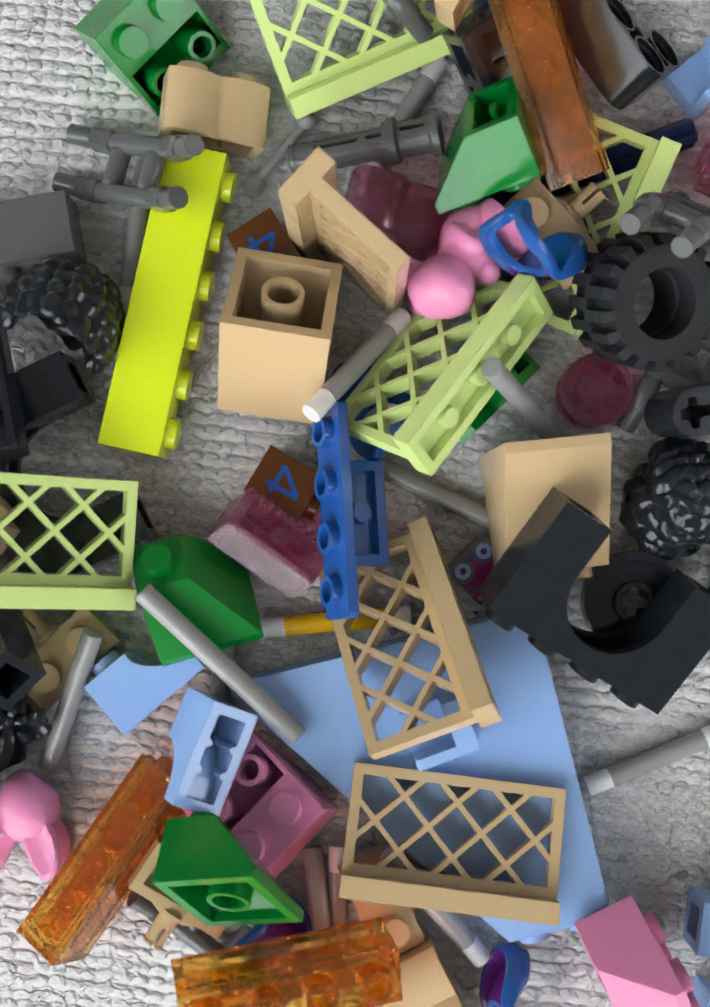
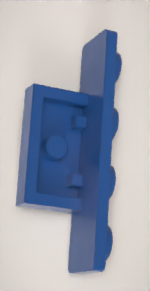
M336 402L319 422H313L311 430L312 442L318 452V471L315 475L314 491L317 499L320 501L321 524L317 531V545L319 551L323 554L324 577L320 583V599L322 605L326 608L327 620H340L359 616L357 567L389 565L383 461L350 459L348 406L346 402Z

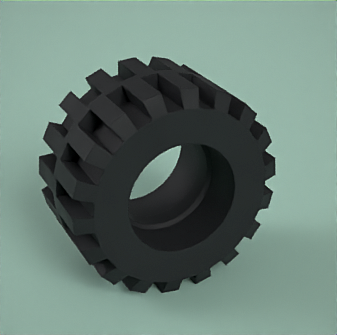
M622 232L615 234V239L605 238L596 244L599 253L588 252V261L584 272L574 275L572 284L578 285L576 295H569V307L576 308L577 315L570 318L573 329L583 331L578 338L581 344L586 348L593 349L592 355L601 360L651 372H663L665 367L677 368L684 364L683 356L693 358L701 350L698 344L701 339L709 340L710 261H704L708 252L701 246L687 258L677 257L671 250V242L678 234L669 232H638L634 235ZM649 276L654 289L653 306L646 320L638 326L634 314L635 295L641 282L645 277Z

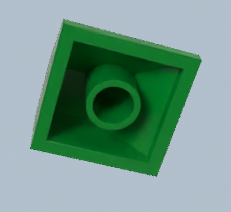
M179 534L134 548L133 572L137 595L150 583L221 650L264 637L243 546ZM142 607L159 661L163 667L196 657Z
M200 811L192 813L190 817L167 819L152 883L204 925L229 926L303 922V909L244 842L222 822L219 816Z

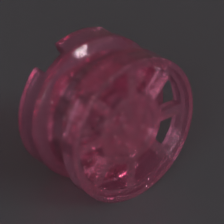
M592 354L585 355L568 366L559 376L556 386V406L560 414L574 426L583 429L603 427L618 420L629 409L634 396L633 379L626 366L609 363V361L601 360Z

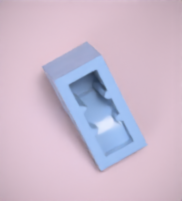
M134 648L121 656L116 650H113L93 666L92 672L96 677L84 688L123 735H126L206 665L195 657L163 667L159 660L140 656Z
M188 687L168 734L173 741L174 759L164 799L173 806L194 812H209L219 816L259 716L231 701Z

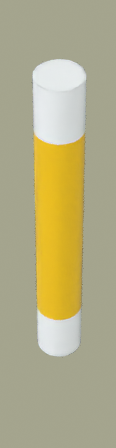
M400 606L394 617L412 624L410 606ZM374 608L381 612L385 610V608ZM359 612V616L354 619L348 631L374 629L379 620ZM326 613L260 618L264 634L263 638L335 632L332 620H327Z

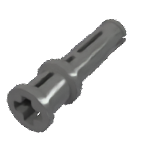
M438 108L429 109L427 116L397 121L395 117H390L381 122L380 127L311 142L290 144L287 149L289 166L292 173L299 168L318 146L336 162V169L386 160L388 164L398 165L402 164L404 158L432 152L436 157L445 156L444 134Z

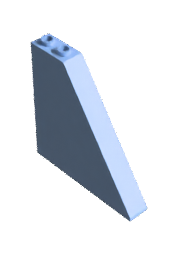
M487 616L468 620L467 622L502 721L481 728L478 722L472 724L481 750L424 771L567 789L557 901L561 903L559 926L480 916L509 943L519 941L522 944H534L548 938L551 932L567 928L571 931H577L574 925L575 922L608 907L609 902L547 655L536 649L528 641L529 635L519 628L514 627L512 631H507L495 624ZM410 635L380 642L377 650L398 658ZM421 639L409 664L431 673L441 654L439 646ZM354 649L357 660L361 652ZM341 652L249 675L305 727L303 734L292 744L231 689L232 695L250 712L259 716V720L349 800L354 762L418 770L411 747L377 760H373L369 756ZM372 657L362 675L363 684L380 692L393 666ZM445 669L441 678L450 681L447 669ZM403 672L390 697L412 707L426 681ZM436 686L430 700L450 692ZM367 696L371 709L375 699ZM388 705L385 706L375 725L379 740L399 734L403 726L399 716L400 711ZM364 774L361 797L375 815L400 794L387 777ZM395 778L404 791L416 782ZM426 782L409 796L427 821L452 802L437 783ZM448 785L457 797L468 789V787ZM479 789L462 803L480 828L504 809L491 790ZM501 792L509 803L521 795ZM532 796L515 810L533 834L550 821L552 798ZM405 801L401 802L379 820L398 844L402 843L423 826ZM458 808L454 809L432 827L451 852L475 833V830ZM510 815L486 834L504 859L528 839ZM428 831L405 849L428 870L446 857ZM549 833L539 841L546 851L548 849ZM481 839L456 858L467 874L475 877H483L499 864L498 860ZM534 846L510 865L523 883L544 885L546 861ZM452 863L441 871L460 875ZM505 870L494 878L513 881Z

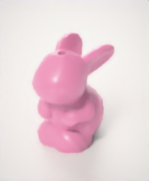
M488 197L480 204L453 211L442 225L438 241V254L424 262L410 257L406 282L408 290L406 303L412 313L423 315L428 319L458 317L469 312L475 298V284L491 285L498 281L502 268L489 257L479 240L478 232L485 221L505 209L499 202ZM512 220L496 232L503 247L516 261L529 250L516 227L515 220Z
M15 771L6 777L0 789V870L6 864L14 845L17 842H22L32 868L42 880L48 882L67 863L70 855L71 840L66 825L59 819L62 802L57 789L44 781L34 771Z

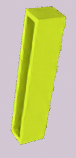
M203 149L201 154L193 156L188 161L173 162L166 160L159 187L180 186L184 188L188 193V203L185 207L169 213L155 212L150 209L97 443L165 460L168 458L169 449L176 450L179 445L182 421L176 420L180 400L187 401L192 389L193 371L187 370L191 351H199L204 335L205 324L204 321L199 320L203 301L210 302L215 286L216 274L210 271L214 252H222L226 238L227 224L226 222H221L225 203H233L237 189L238 175L232 172L227 153Z

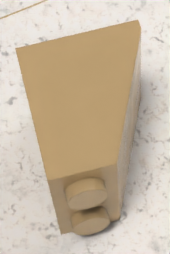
M238 247L219 322L217 409L313 424V421L309 420L303 413L302 407L326 383L343 264Z
M611 432L508 442L501 444L480 457L494 566L553 486L596 514L610 529ZM610 534L576 579L593 577V566L609 565Z

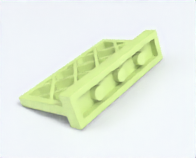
M249 0L282 87L281 92L288 110L297 120L449 55L450 51L441 34L448 27L438 22L436 15L423 9L427 0H416L415 2L421 9L423 16L430 19L428 22L434 28L431 37L423 43H418L405 27L402 32L393 36H389L376 29L385 9L382 0L377 1L368 24L344 14L349 0H338L335 9L318 0H299L288 29L269 21L262 0ZM307 3L332 14L320 45L296 34ZM470 7L465 17L473 12L472 7ZM341 19L365 30L356 52L346 56L329 49ZM273 30L285 35L280 48ZM373 35L383 39L369 46ZM295 40L318 52L310 71L291 79L284 60L292 41ZM326 55L336 59L322 66Z
M562 102L541 151V176L537 178L541 180L542 176L563 168L573 194L561 200L569 204L582 192L570 164L597 153L607 180L596 184L598 188L593 194L610 187L618 206L614 217L596 225L593 224L590 214L583 218L588 234L598 244L600 240L597 232L609 227L605 238L615 239V234L623 232L619 225L620 218L643 193L654 191L661 194L682 144L663 136L660 141ZM566 120L586 127L594 146L567 157L559 137ZM598 132L611 138L602 142ZM623 142L643 150L634 169L617 176L614 175L605 149ZM555 148L559 160L547 165ZM630 179L624 195H622L618 183ZM644 226L639 232H644L646 226ZM554 281L540 288L544 293L560 285L557 281ZM575 284L570 287L573 295H576L578 287ZM573 308L570 318L577 315L576 308ZM552 315L545 324L571 335V338L578 341V338L583 333L582 330L573 329L570 318L566 321Z
M518 273L511 283L498 280L491 285L475 284V298L469 312L471 311L472 320L449 330L447 321L454 318L428 319L423 315L413 314L409 325L386 348L346 399L349 436L406 458L417 471L432 477L497 390L482 374L481 368L483 363L489 358L496 357L511 371L553 315V311L535 277ZM496 301L489 312L481 316L480 307ZM437 326V335L415 344L416 339L423 331ZM466 340L460 350L452 355L451 345ZM441 350V360L418 369V359ZM407 364L408 374L388 382L385 381L392 370ZM437 379L427 393L421 395L420 385ZM410 390L411 400L388 409V398ZM376 404L377 414L357 422L354 421L363 408ZM406 419L395 435H390V425Z
M0 472V484H7L21 500L20 503L0 519V537L18 555L0 571V609L135 611L137 589L131 586L139 482ZM18 485L38 487L27 496ZM50 487H62L76 505L52 524L34 504V501ZM73 488L93 490L84 498H81ZM105 490L123 491L122 513L106 526L88 505ZM28 508L47 530L25 550H22L3 528ZM83 511L101 532L78 552L61 534L60 530ZM119 527H121L120 541L113 534ZM54 536L72 558L56 573H44L30 556ZM106 539L119 552L118 575L97 574L85 560ZM24 562L33 572L13 571ZM77 565H80L87 574L70 572Z

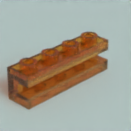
M488 0L550 191L609 169L607 157L557 0Z
M141 754L17 929L52 966L82 960L87 957L132 893V890L128 888V879L156 837L160 836L163 838L167 819L184 818L186 816L182 808L173 806L164 799L173 767V760L170 757L160 756L157 760L152 755Z
M382 917L171 960L176 1007H376L403 1001L399 950Z

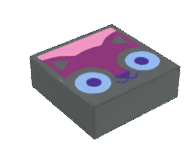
M479 533L447 566L453 579L481 605L484 601L477 589L494 568L491 542L482 533Z

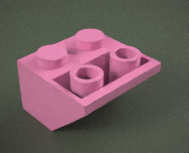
M252 733L219 817L276 878L340 809L304 770L257 733ZM182 808L188 817L194 813V811Z
M632 895L574 923L613 1007H700L692 992L695 989L679 958H672L664 943L667 941L654 914L651 910L642 914Z

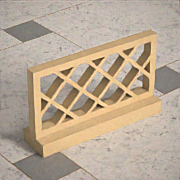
M318 146L278 189L289 238L303 258L312 259L320 252L330 262L343 264L342 273L390 315L396 308H402L411 258L338 193L336 162Z
M426 516L407 523L409 533L388 541L389 558L407 551L410 559V564L401 581L381 573L384 566L357 567V574L364 576L358 588L359 612L379 620L367 643L363 644L350 638L348 630L355 618L332 620L368 753L373 760L477 722L481 728L502 721L439 540ZM324 566L317 568L320 581L324 577ZM415 577L417 579L419 588L412 585ZM376 581L396 589L384 612L363 604ZM406 594L421 599L425 603V608L416 625L394 617ZM430 621H431V624H432L434 633H431V632H429V631L426 630L427 627H428V625H429V623H430ZM389 625L410 634L398 658L377 650ZM421 639L439 646L441 651L431 673L409 664ZM354 649L361 652L357 660ZM372 657L393 666L380 692L365 686L362 681V675ZM445 669H447L450 681L441 678ZM403 672L426 681L413 707L390 697ZM436 686L455 694L460 711L439 719L423 712ZM367 696L375 699L371 709ZM386 705L408 715L399 734L379 740L375 725ZM419 720L426 723L416 727Z
M354 762L338 889L339 898L559 926L561 903L557 901L567 789ZM364 774L387 777L400 794L375 815L361 797ZM395 778L416 782L404 791ZM426 782L439 784L452 801L429 821L425 819L409 798L412 793ZM448 785L468 787V789L457 797ZM479 789L491 790L504 809L480 828L462 803ZM501 792L521 795L509 803ZM532 796L552 798L550 821L533 834L515 810ZM405 801L423 826L397 845L379 820L401 802ZM361 806L370 819L358 828ZM458 808L475 830V833L451 852L432 827L454 809ZM510 815L528 839L504 859L486 834ZM375 825L393 850L376 864L354 861L356 839ZM427 831L446 855L429 871L415 869L403 853L405 849ZM549 833L548 849L546 851L539 841ZM481 839L498 860L499 864L483 877L469 876L456 858ZM533 846L546 861L544 885L523 883L510 867L512 863ZM399 856L407 868L389 866L387 864ZM452 863L460 875L441 871ZM505 870L513 881L494 878Z

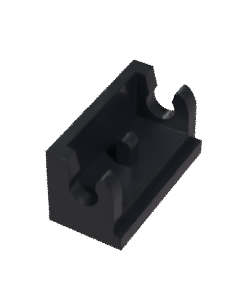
M488 1L464 17L456 31L448 28L441 33L468 93L518 73L532 110L534 111L541 104L537 94H533L531 88L526 85L501 25L505 17L501 8L497 9L494 2Z

